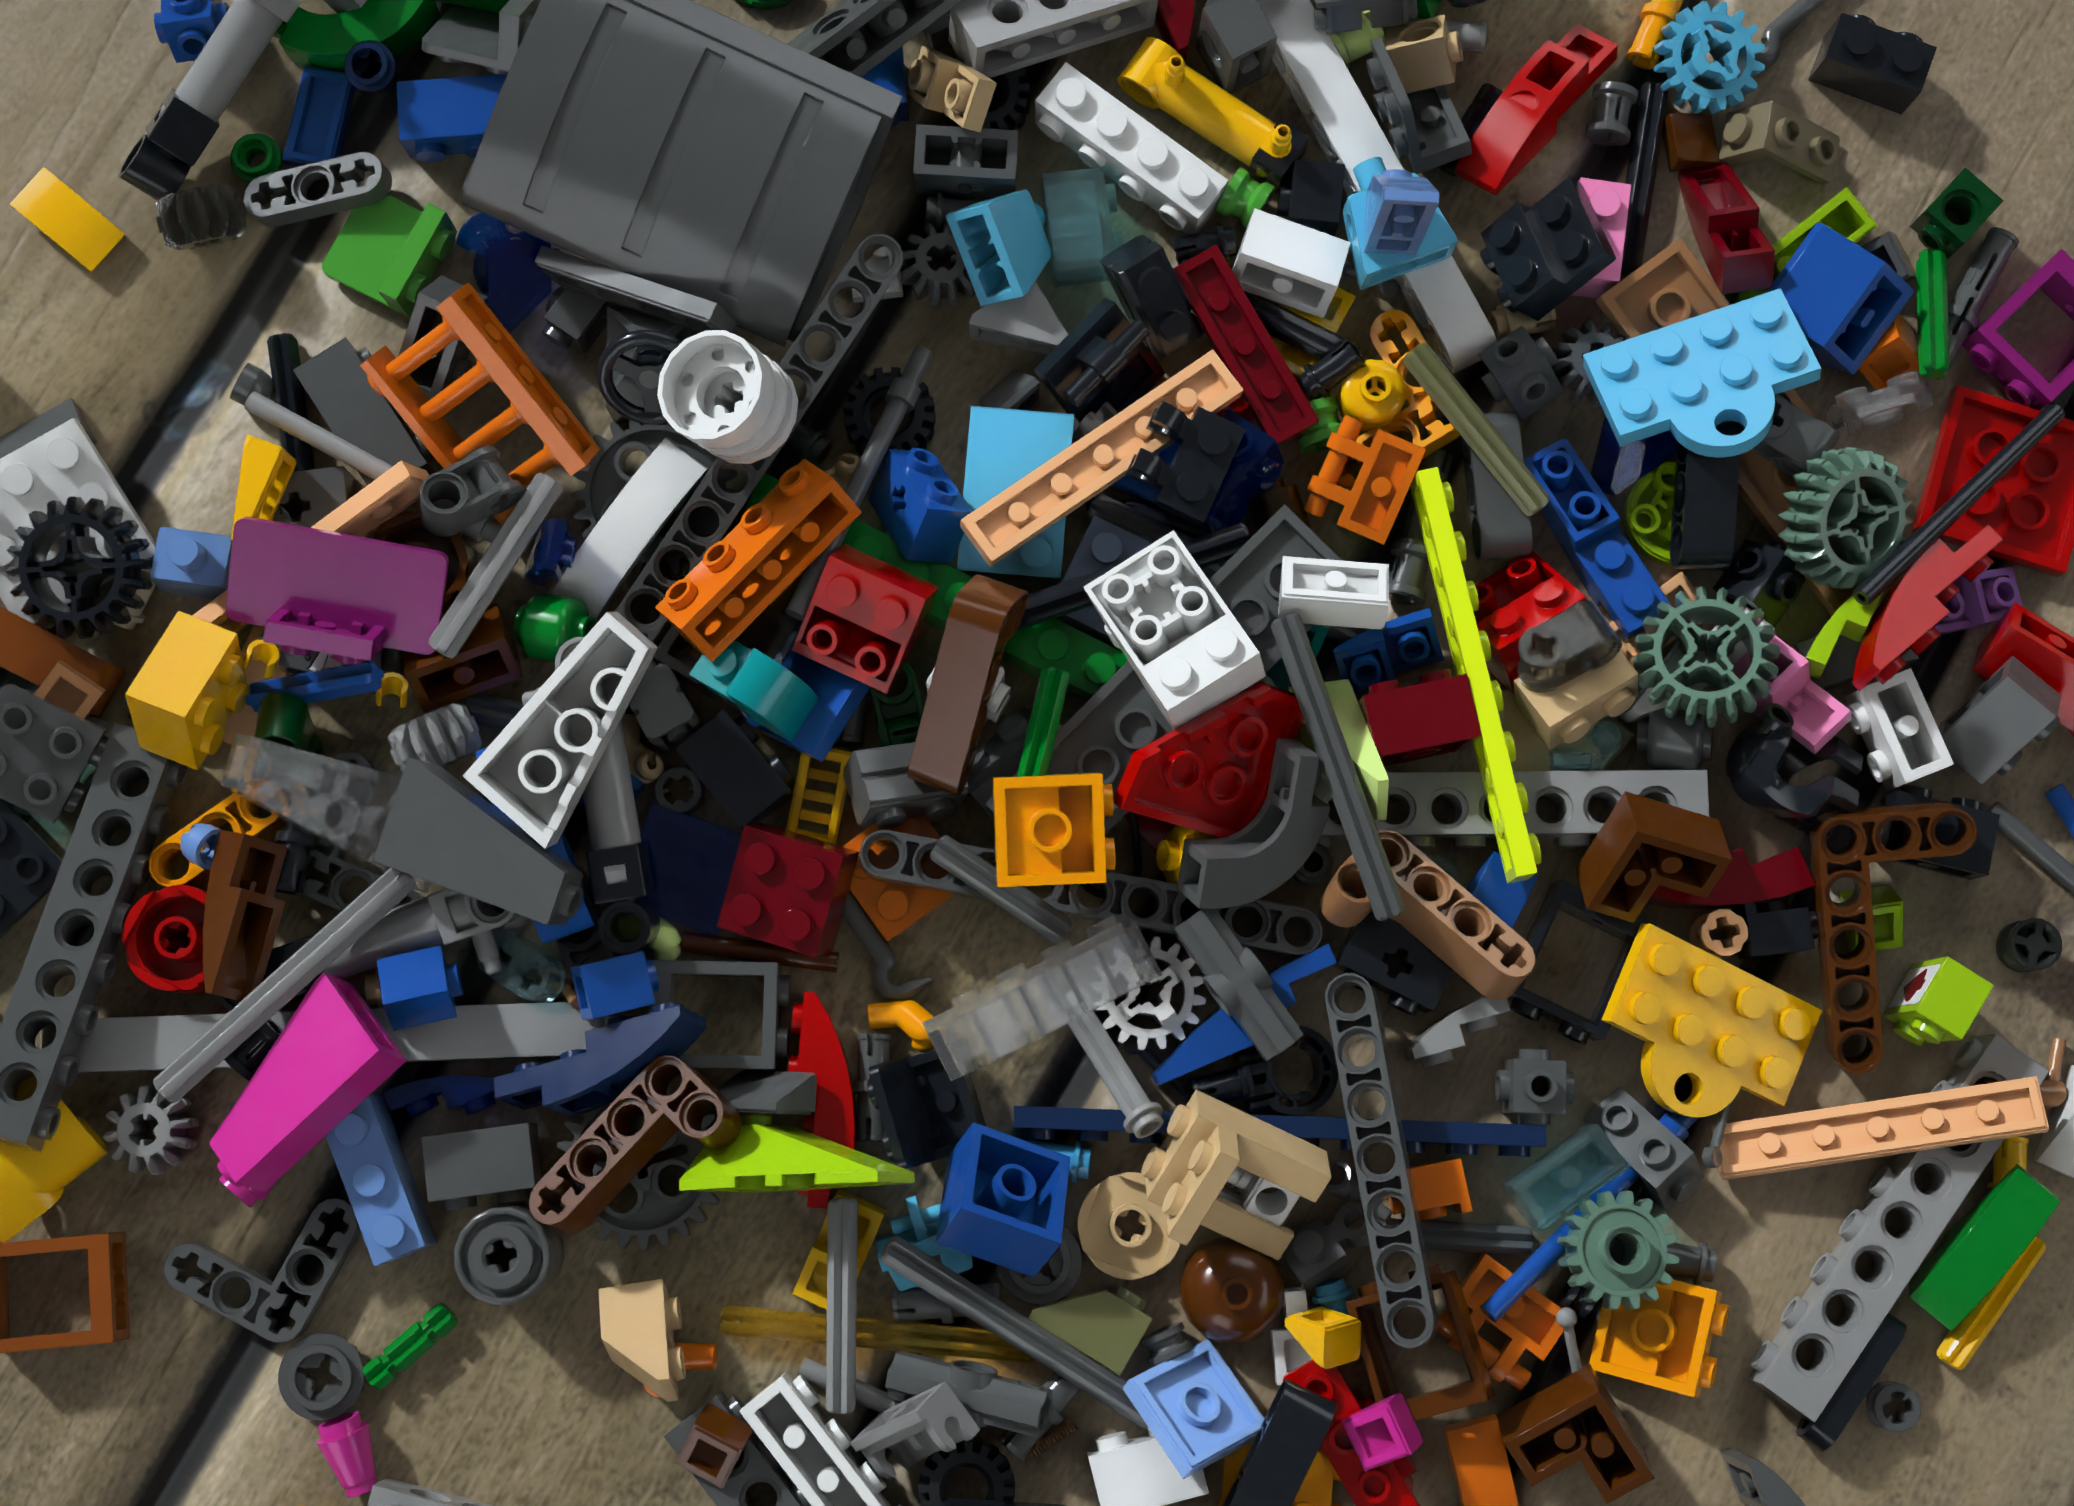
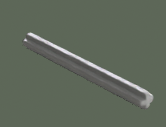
M390 867L153 1080L156 1090L169 1102H178L411 893L417 885L415 879L410 874Z

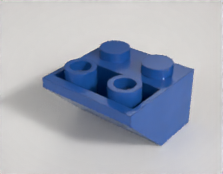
M1819 222L1815 224L1773 282L1772 287L1767 290V292L1781 288L1819 364L1851 375L1856 373L1915 292L1885 261Z

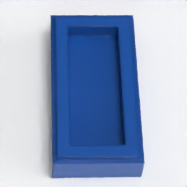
M304 65L282 156L286 166L299 167L340 157L356 87L348 80L346 73Z

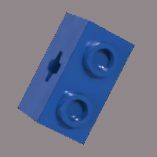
M912 448L910 451L888 449L868 498L870 504L906 560L952 563L964 535V531L960 527V520L970 514L972 510L934 453L921 448Z

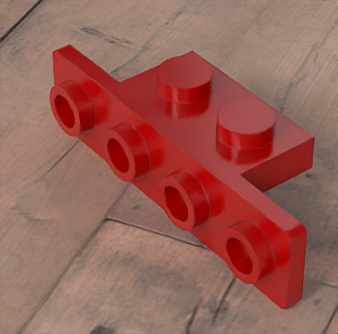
M1313 1359L1284 1375L1283 1381L1285 1379L1291 1380L1337 1403L1335 1414L1321 1443V1448L1356 1506H1420L1413 1494L1414 1480L1411 1475L1416 1473L1417 1470L1410 1455L1364 1471L1341 1421L1345 1417L1375 1404L1376 1400L1373 1396L1365 1399L1359 1387L1351 1390L1337 1366L1324 1369Z

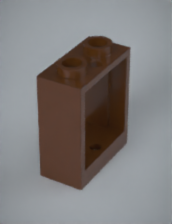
M1439 1264L1428 1266L1433 1291L1440 1288L1443 1290L1471 1380L1404 1399L1414 1421L1488 1401L1496 1396L1457 1272L1453 1270L1441 1273ZM1416 1270L1407 1272L1409 1279L1413 1278ZM1373 1282L1357 1287L1360 1298L1345 1303L1349 1315L1361 1321L1360 1352L1377 1403L1397 1394L1398 1391L1372 1310L1381 1306L1377 1283Z

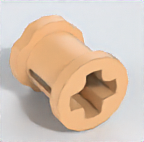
M1718 909L1711 913H1705L1697 917L1689 929L1690 944L1718 958L1731 956L1739 952L1748 938V927L1744 919L1729 909ZM1715 928H1724L1727 938L1712 941L1709 931Z

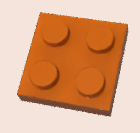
M925 816L908 818L904 824L891 829H879L876 823H874L842 846L859 851L849 890L887 943L952 898L954 894L889 883L871 878L863 871L860 864V848L863 841L871 833L878 830H891L940 840L941 837L931 823L926 820ZM878 842L869 849L868 858L874 867L881 870L889 869L897 863L898 852L892 844ZM931 852L926 853L920 860L922 872L931 879L945 877L949 872L931 860Z

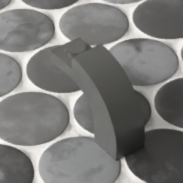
M1295 738L1276 739L1269 788L1259 813L1246 827L1230 836L1217 839H1185L1177 889L1199 909H1219L1235 907L1255 901L1271 893L1290 879L1301 868L1316 847L1323 833L1330 810L1329 805L1314 795V789L1319 784L1321 775L1320 756Z

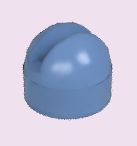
M205 823L192 825L188 833L185 832L181 837L180 846L182 854L191 863L203 869H211L221 829Z

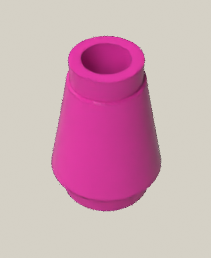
M352 1411L320 1424L317 1427L320 1439L317 1440L316 1444L340 1485L344 1488L346 1496L351 1498L371 1491L372 1486L377 1483V1479L375 1476L376 1470L369 1422L362 1421L359 1411Z

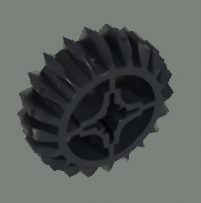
M75 496L68 497L65 506L61 501L53 500L48 502L47 514L42 511H33L31 514H28L34 529L20 526L15 530L18 537L24 541L23 546H10L7 549L11 556L19 557L18 566L8 567L5 571L8 576L20 577L21 584L14 586L10 593L14 597L28 596L29 598L21 611L25 615H34L40 612L37 626L42 629H50L56 625V633L61 637H70L75 631L80 639L92 638L95 630L101 635H108L114 631L113 621L118 624H128L131 621V616L126 606L133 609H141L145 605L142 598L136 594V590H149L153 586L150 580L141 578V569H151L153 560L140 559L139 552L146 550L150 543L147 539L132 540L131 537L137 532L139 527L136 521L127 520L121 523L123 517V510L121 508L111 506L105 510L103 500L91 498L85 505L81 497ZM89 527L105 538L112 549L114 558H107L101 555L97 549L95 537H90ZM65 531L66 536L61 537L59 553L53 559L46 561L53 542ZM83 561L86 564L100 565L98 569H86V572H81L76 575L75 571L61 570L63 567L75 566V564ZM115 574L109 593L95 606V599L100 598L101 583L108 576ZM47 578H54L61 583L64 588L65 599H71V607L64 604L54 594Z

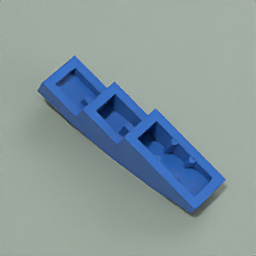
M1329 943L1320 945L1313 951L1300 955L1268 972L1274 984L1271 988L1286 1008L1297 1003L1289 983L1337 963ZM1219 1006L1185 1036L1186 1038L1179 1042L1151 1073L1154 1084L1161 1085L1250 1047L1253 1044L1233 1015L1229 1017Z

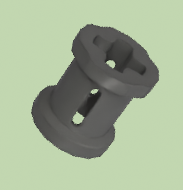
M1614 81L1600 82L1594 85L1592 97L1596 100L1592 123L1586 127L1585 137L1590 142L1602 146H1624L1628 144L1631 132L1627 126L1631 105L1635 104L1638 98L1637 89L1626 83Z

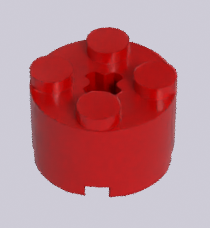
M172 885L144 895L131 908L123 925L122 943L125 945L129 960L127 962L132 972L141 981L151 987L182 994L205 993L203 923L207 891L189 885ZM182 932H187V936L191 939L187 948H184L185 944L178 940Z

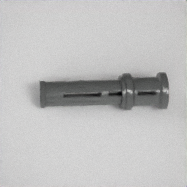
M1437 449L1421 460L1418 471L1438 467L1441 482H1447L1454 457L1451 454H1446V451ZM1411 494L1401 538L1396 539L1390 550L1394 559L1389 575V600L1401 604L1419 606L1424 605L1427 597L1423 587L1429 561L1413 495Z

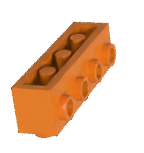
M803 459L797 466L788 469L780 477L778 485L760 503L746 510L740 523L722 541L716 542L708 548L703 556V560L683 579L676 581L670 586L665 597L655 608L686 641L713 662L862 511L833 477L806 459Z

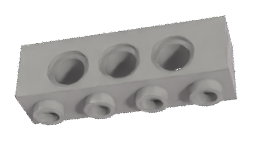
M963 0L950 10L948 40L962 63L992 78L1154 27L1158 0Z

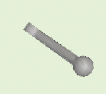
M1564 1307L1557 1312L1556 1321L1564 1330L1571 1371L1574 1373L1582 1368L1574 1330L1577 1315L1571 1308Z

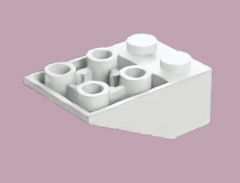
M1174 530L1083 587L1145 689L1173 730L1227 701L1266 677L1260 652Z

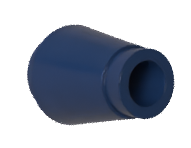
M372 40L362 41L354 45L347 53L344 69L348 80L353 86L363 91L380 93L390 92L396 87L398 73L395 60L391 51L385 45ZM381 68L380 72L374 75L375 71Z

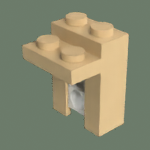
M1195 1090L1186 1106L1180 1104L1174 1110L1167 1127L1168 1136L1160 1148L1154 1146L1149 1151L1141 1171L1146 1182V1199L1161 1206L1162 1212L1166 1213L1168 1238L1187 1246L1198 1227L1202 1225L1278 1261L1294 1237V1231L1283 1225L1289 1218L1295 1203L1300 1196L1316 1203L1332 1178L1326 1150L1198 1090ZM1270 1187L1279 1189L1274 1193L1260 1192L1263 1189Z

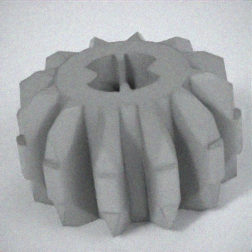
M457 703L439 708L397 726V728L392 729L387 737L392 748L390 750L395 764H399L402 773L407 758L429 761L444 767L478 751L482 745L478 733L479 727L474 716L471 717L466 705Z
M141 1085L137 1097L131 1093H123L119 1099L124 1112L109 1111L106 1114V1118L110 1122L117 1124V1131H108L104 1134L103 1138L106 1142L120 1143L113 1151L111 1158L116 1162L129 1158L128 1170L134 1174L141 1173L147 1166L151 1175H161L164 1173L166 1162L173 1167L181 1166L184 1163V1159L179 1147L194 1149L197 1145L196 1140L185 1136L186 1129L196 1128L200 1123L198 1118H183V1115L192 1104L190 1100L181 1098L178 1102L171 1103L159 1092L156 1093L152 1085ZM148 1120H157L158 1125L153 1130L154 1135L157 1137L156 1139H146L145 1137L150 1130V1126L147 1123Z

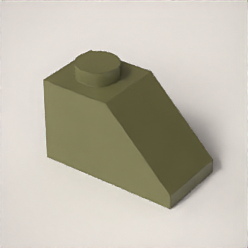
M1122 1286L1119 1287L1116 1294L1106 1288L1059 1299L1052 1303L1032 1306L1027 1315L1029 1320L1118 1375H1121L1153 1320L1149 1314L1143 1311L1148 1302Z

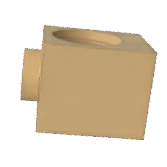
M1445 14L1387 28L1385 31L1384 45L1406 94L1455 82L1456 63L1463 61V50L1458 31L1449 32Z

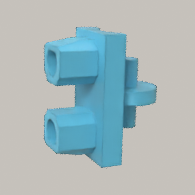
M916 1195L906 1198L909 1214L890 1219L893 1233L875 1239L882 1272L889 1271L899 1291L917 1287L918 1285L889 1268L880 1260L886 1245L894 1237H901L930 1257L940 1254L942 1264L956 1273L970 1270L973 1267L971 1255L935 1243L941 1204L921 1210Z

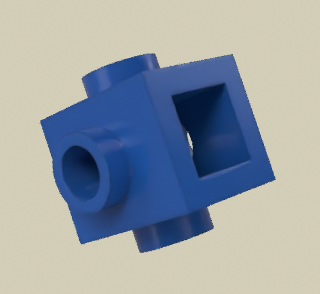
M161 0V12L154 14V24L158 39L162 44H169L176 63L196 60L228 11L229 6L226 2L222 3V0Z

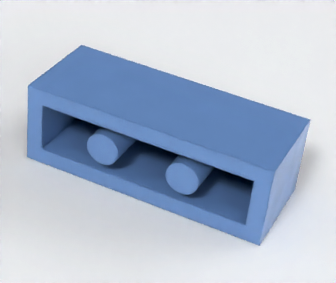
M369 1095L326 1135V1139L373 1265L378 1266L391 1263L435 1245L438 1242L383 1095Z

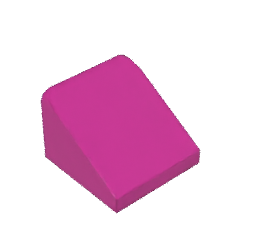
M1401 1393L1385 1398L1341 1420L1364 1471L1411 1455L1423 1443L1421 1434Z

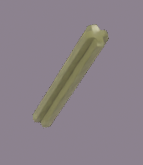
M1423 342L1406 354L1403 358V364L1526 516H1531L1545 507L1550 501L1549 494L1431 347Z

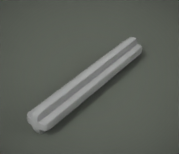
M538 473L534 476L429 638L428 644L435 651L451 659L457 656L562 494L563 487L555 479L543 473Z
M847 1197L833 1198L828 1203L826 1410L833 1414L852 1413L856 1406L858 1203L856 1199Z

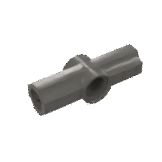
M1200 909L1172 929L1189 956L1205 975L1202 977V980L1212 997L1229 1017L1233 1015L1264 1061H1268L1277 1054H1280L1304 1035L1299 1025L1286 1010L1287 1008L1271 987L1274 984L1261 962L1249 948L1241 946L1216 909Z
M903 1350L895 1353L894 1360L888 1369L885 1384L887 1398L903 1402L946 1381L978 1427L991 1425L1036 1438L1044 1435L1047 1423L1051 1417L1054 1401L1052 1399V1389L997 1375L998 1371L989 1365L966 1360H955L949 1363Z

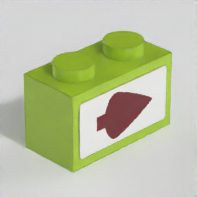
M1948 956L1915 962L1911 965L1882 1016L1896 1024L1893 1031L1897 1035L1915 1045L1922 1046L1923 1042L1939 1044L1940 1042L1962 1040L1994 985Z

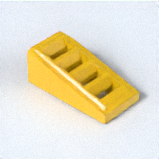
M248 434L244 441L231 535L232 541L234 525L242 517L273 520L297 464L296 459L283 447Z
M833 745L824 760L841 763L840 772L811 766L812 758L801 753L786 830L837 844L848 791L843 777V769L852 752L856 751L855 748ZM808 778L837 784L836 793L806 787ZM803 800L833 805L832 813L802 808ZM799 819L829 825L828 834L798 829Z

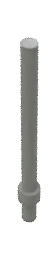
M255 391L249 395L245 402V410L374 480L393 467ZM420 498L415 502L420 504ZM441 499L433 503L439 509H450L457 505L449 499ZM491 515L460 532L477 542H481L484 539L492 543L502 525L495 522L494 515Z

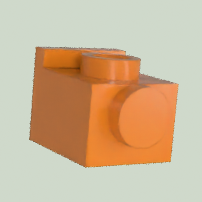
M1449 1158L1410 1166L1420 1221L1448 1215L1446 1205L1451 1204L1454 1212L1466 1213L1473 1211L1461 1158ZM1388 1198L1393 1215L1405 1213V1207L1398 1198Z

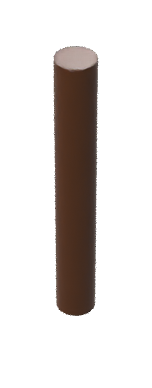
M684 931L681 944V952L753 962L779 963L782 966L837 973L840 952L832 951L818 957H812L767 942Z

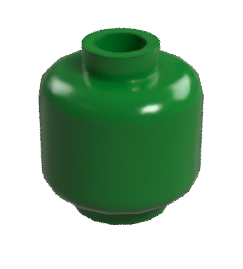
M538 594L533 596L526 605L518 610L515 618L514 634L517 643L522 646L528 657L537 661L555 662L559 648L567 640L575 637H585L596 625L593 617L589 616L585 603L576 597Z

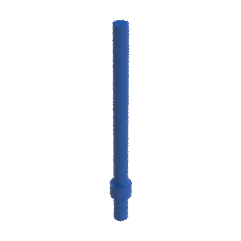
M1666 1113L1658 1121L1683 1142L1689 1136L1687 1130L1700 1117H1688L1674 1113L1670 1115ZM1623 1163L1588 1199L1597 1204V1193L1611 1191L1616 1199L1619 1192L1627 1191L1640 1176L1626 1163ZM1579 1208L1572 1215L1580 1216ZM1565 1222L1480 1306L1482 1312L1490 1320L1497 1322L1565 1253V1247L1557 1243L1558 1237L1568 1235L1570 1228Z

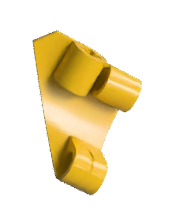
M35 1076L24 1079L18 1085L16 1090L17 1101L26 1100L34 1094L37 1088V1078ZM60 1099L57 1107L61 1111L57 1131L52 1139L45 1140L41 1152L0 1141L1 1243H6L49 1210L61 1198L66 1185L109 1153L104 1141L91 1125L81 1116L76 1117L62 1099Z

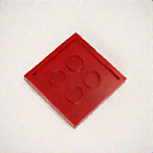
M1960 385L1954 387L1950 391L1912 532H1915L2030 423L2041 410ZM2064 418L1962 515L1940 539L1962 547L1989 525L2003 539L1988 554L1989 556L2056 577L2065 574L2074 545V421Z

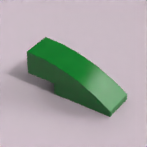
M2016 1164L1944 1235V1245L1908 1282L1909 1297L1952 1331L1990 1292L2028 1247L2059 1205V1197Z

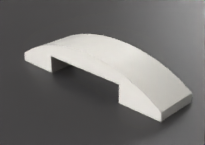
M665 437L632 476L595 525L563 573L552 595L573 596L582 600L589 611V616L593 617L597 624L619 594L620 590L618 588L675 511L680 510L709 468L672 439Z

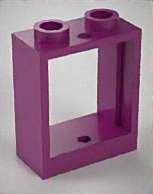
M2062 249L2036 270L1962 344V347L1968 352V357L1973 365L1982 372L1990 373L2005 388V394L2010 401L2037 410H2041L2051 403L2074 381V359L2049 383L1996 330L2039 288L2074 321V260Z

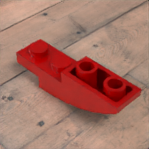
M1578 24L1557 44L1547 40L1521 68L1492 106L1470 140L1472 154L1460 158L1455 167V174L1497 196L1557 134V120L1617 59L1618 44Z
M1989 525L1955 553L1939 538L1888 591L1873 614L1858 651L1852 684L1859 691L1875 678L1884 685L1907 664L1901 658L1903 654L1911 649L1918 656L1941 635L1935 626L1950 612L1944 605L1960 592L1955 583L1963 576L1970 583L1973 582L1994 563L1988 554L2003 539Z
M804 991L803 1003L794 1002L791 1034L800 1035L798 1056L789 1055L787 1072L815 1073L817 1076L815 1112H811V1115H805L803 1130L857 1150V1141H855L857 1135L855 1094L852 1091L853 1082L844 1047L833 1020L818 994ZM833 1188L800 1190L798 1195L807 1196V1207L828 1209V1203L832 1199Z

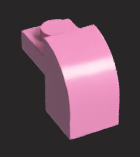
M1774 635V638L1769 643L1780 647L1779 658L1772 661L1779 668L1777 678L1766 680L1771 686L1767 698L1754 696L1757 702L1754 713L1762 720L1761 712L1770 703L1781 705L1793 717L1792 737L1813 754H1816L1851 720V710L1810 679L1809 660ZM1748 651L1734 664L1733 673L1739 680L1746 674L1751 665Z

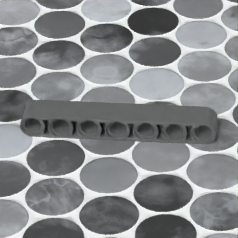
M1344 973L1336 976L1329 983L1325 992V1002L1383 1322L1388 1337L1395 1344L1404 1348H1415L1427 1344L1435 1336L1438 1329V1315L1381 1008L1376 990L1362 976L1355 973ZM1351 986L1363 988L1366 994L1364 1006L1355 1013L1342 1012L1339 1006L1341 993ZM1361 1038L1372 1040L1375 1045L1373 1060L1365 1066H1354L1348 1057L1351 1044ZM1369 1091H1378L1385 1099L1383 1114L1374 1120L1363 1119L1358 1111L1360 1098ZM1379 1144H1388L1395 1153L1393 1168L1384 1174H1375L1368 1165L1370 1150ZM1390 1197L1398 1198L1405 1207L1403 1222L1393 1229L1384 1227L1378 1219L1379 1205ZM1400 1251L1408 1253L1416 1264L1413 1278L1403 1284L1395 1282L1389 1276L1387 1270L1390 1257ZM1408 1306L1418 1308L1426 1319L1425 1330L1418 1338L1404 1336L1397 1325L1399 1313Z

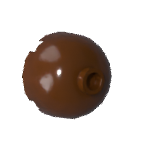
M1218 1237L1199 1246L1184 1264L1179 1281V1302L1188 1321L1204 1337L1222 1344H1244L1264 1335L1277 1321L1284 1303V1277L1274 1258L1228 1237Z

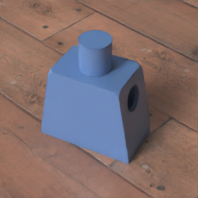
M160 527L151 569L152 581L162 592L215 599L228 589L232 550L231 537Z

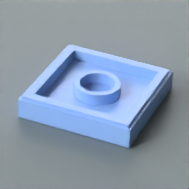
M1210 1339L1129 1379L1122 1388L1183 1479L1253 1442L1264 1420L1263 1415Z

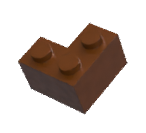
M1625 791L1577 865L1576 872L1586 909L1634 923L1658 885L1707 898L1731 863L1732 857L1718 819Z
M1591 1364L1497 1415L1503 1442L1531 1486L1580 1461L1608 1504L1654 1479L1643 1445Z

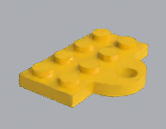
M1641 923L1601 1020L1645 1041L1640 1061L1641 1074L1644 1085L1653 1100L1669 1112L1698 1118L1707 1117L1723 1110L1733 1101L1740 1089L1773 1105L1785 1106L1823 1010L1652 924ZM1686 1073L1692 1081V1092L1687 1100L1680 1102L1675 1095L1674 1087L1677 1079Z

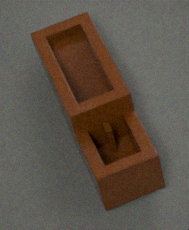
M224 830L219 831L211 863L204 911L203 973L205 993L242 1001L263 982L286 902L285 900L274 898L288 847L247 834Z

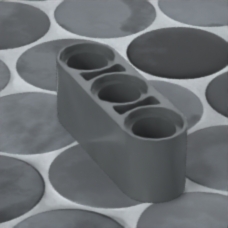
M1516 412L1484 414L1524 463L1520 426ZM1461 436L1472 540L1477 560L1530 556L1532 552L1530 516H1526Z

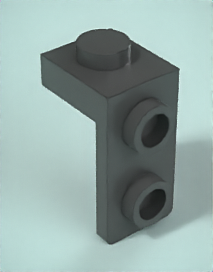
M1616 1088L1584 1118L1586 1128L1643 1179L1651 1199L1666 1213L1676 1203H1685L1697 1192L1700 1180L1704 1178L1695 1153L1624 1089Z

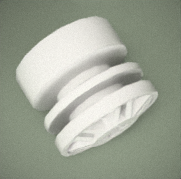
M705 330L686 338L669 354L660 372L657 396L664 418L676 432L697 443L714 456L729 463L752 464L771 456L786 442L796 422L798 397L793 380L780 365L762 354L744 338L726 330Z

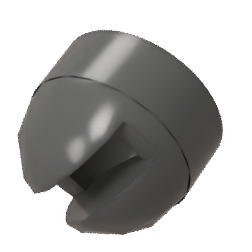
M247 363L233 387L230 399L245 406L247 398L255 391L271 400V394H273L274 390L270 375L263 369Z

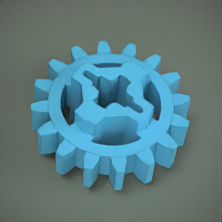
M1702 1L1694 6L1693 12L1688 7L1675 15L1676 22L1671 21L1662 28L1661 32L1668 40H1662L1654 46V51L1664 56V61L1654 66V72H1666L1668 77L1660 88L1662 91H1666L1674 87L1678 92L1674 104L1679 106L1689 99L1692 101L1691 109L1694 114L1705 110L1707 106L1713 115L1725 110L1726 104L1730 108L1744 101L1743 94L1752 92L1758 86L1751 76H1755L1765 70V65L1755 60V55L1765 50V44L1753 43L1751 36L1759 28L1757 25L1745 28L1741 24L1745 15L1743 10L1738 11L1732 16L1727 15V2L1722 1L1713 7L1712 10H1710L1707 1ZM1707 53L1712 55L1713 62L1709 63L1706 60L1705 55ZM1696 83L1704 85L1705 88L1697 85Z

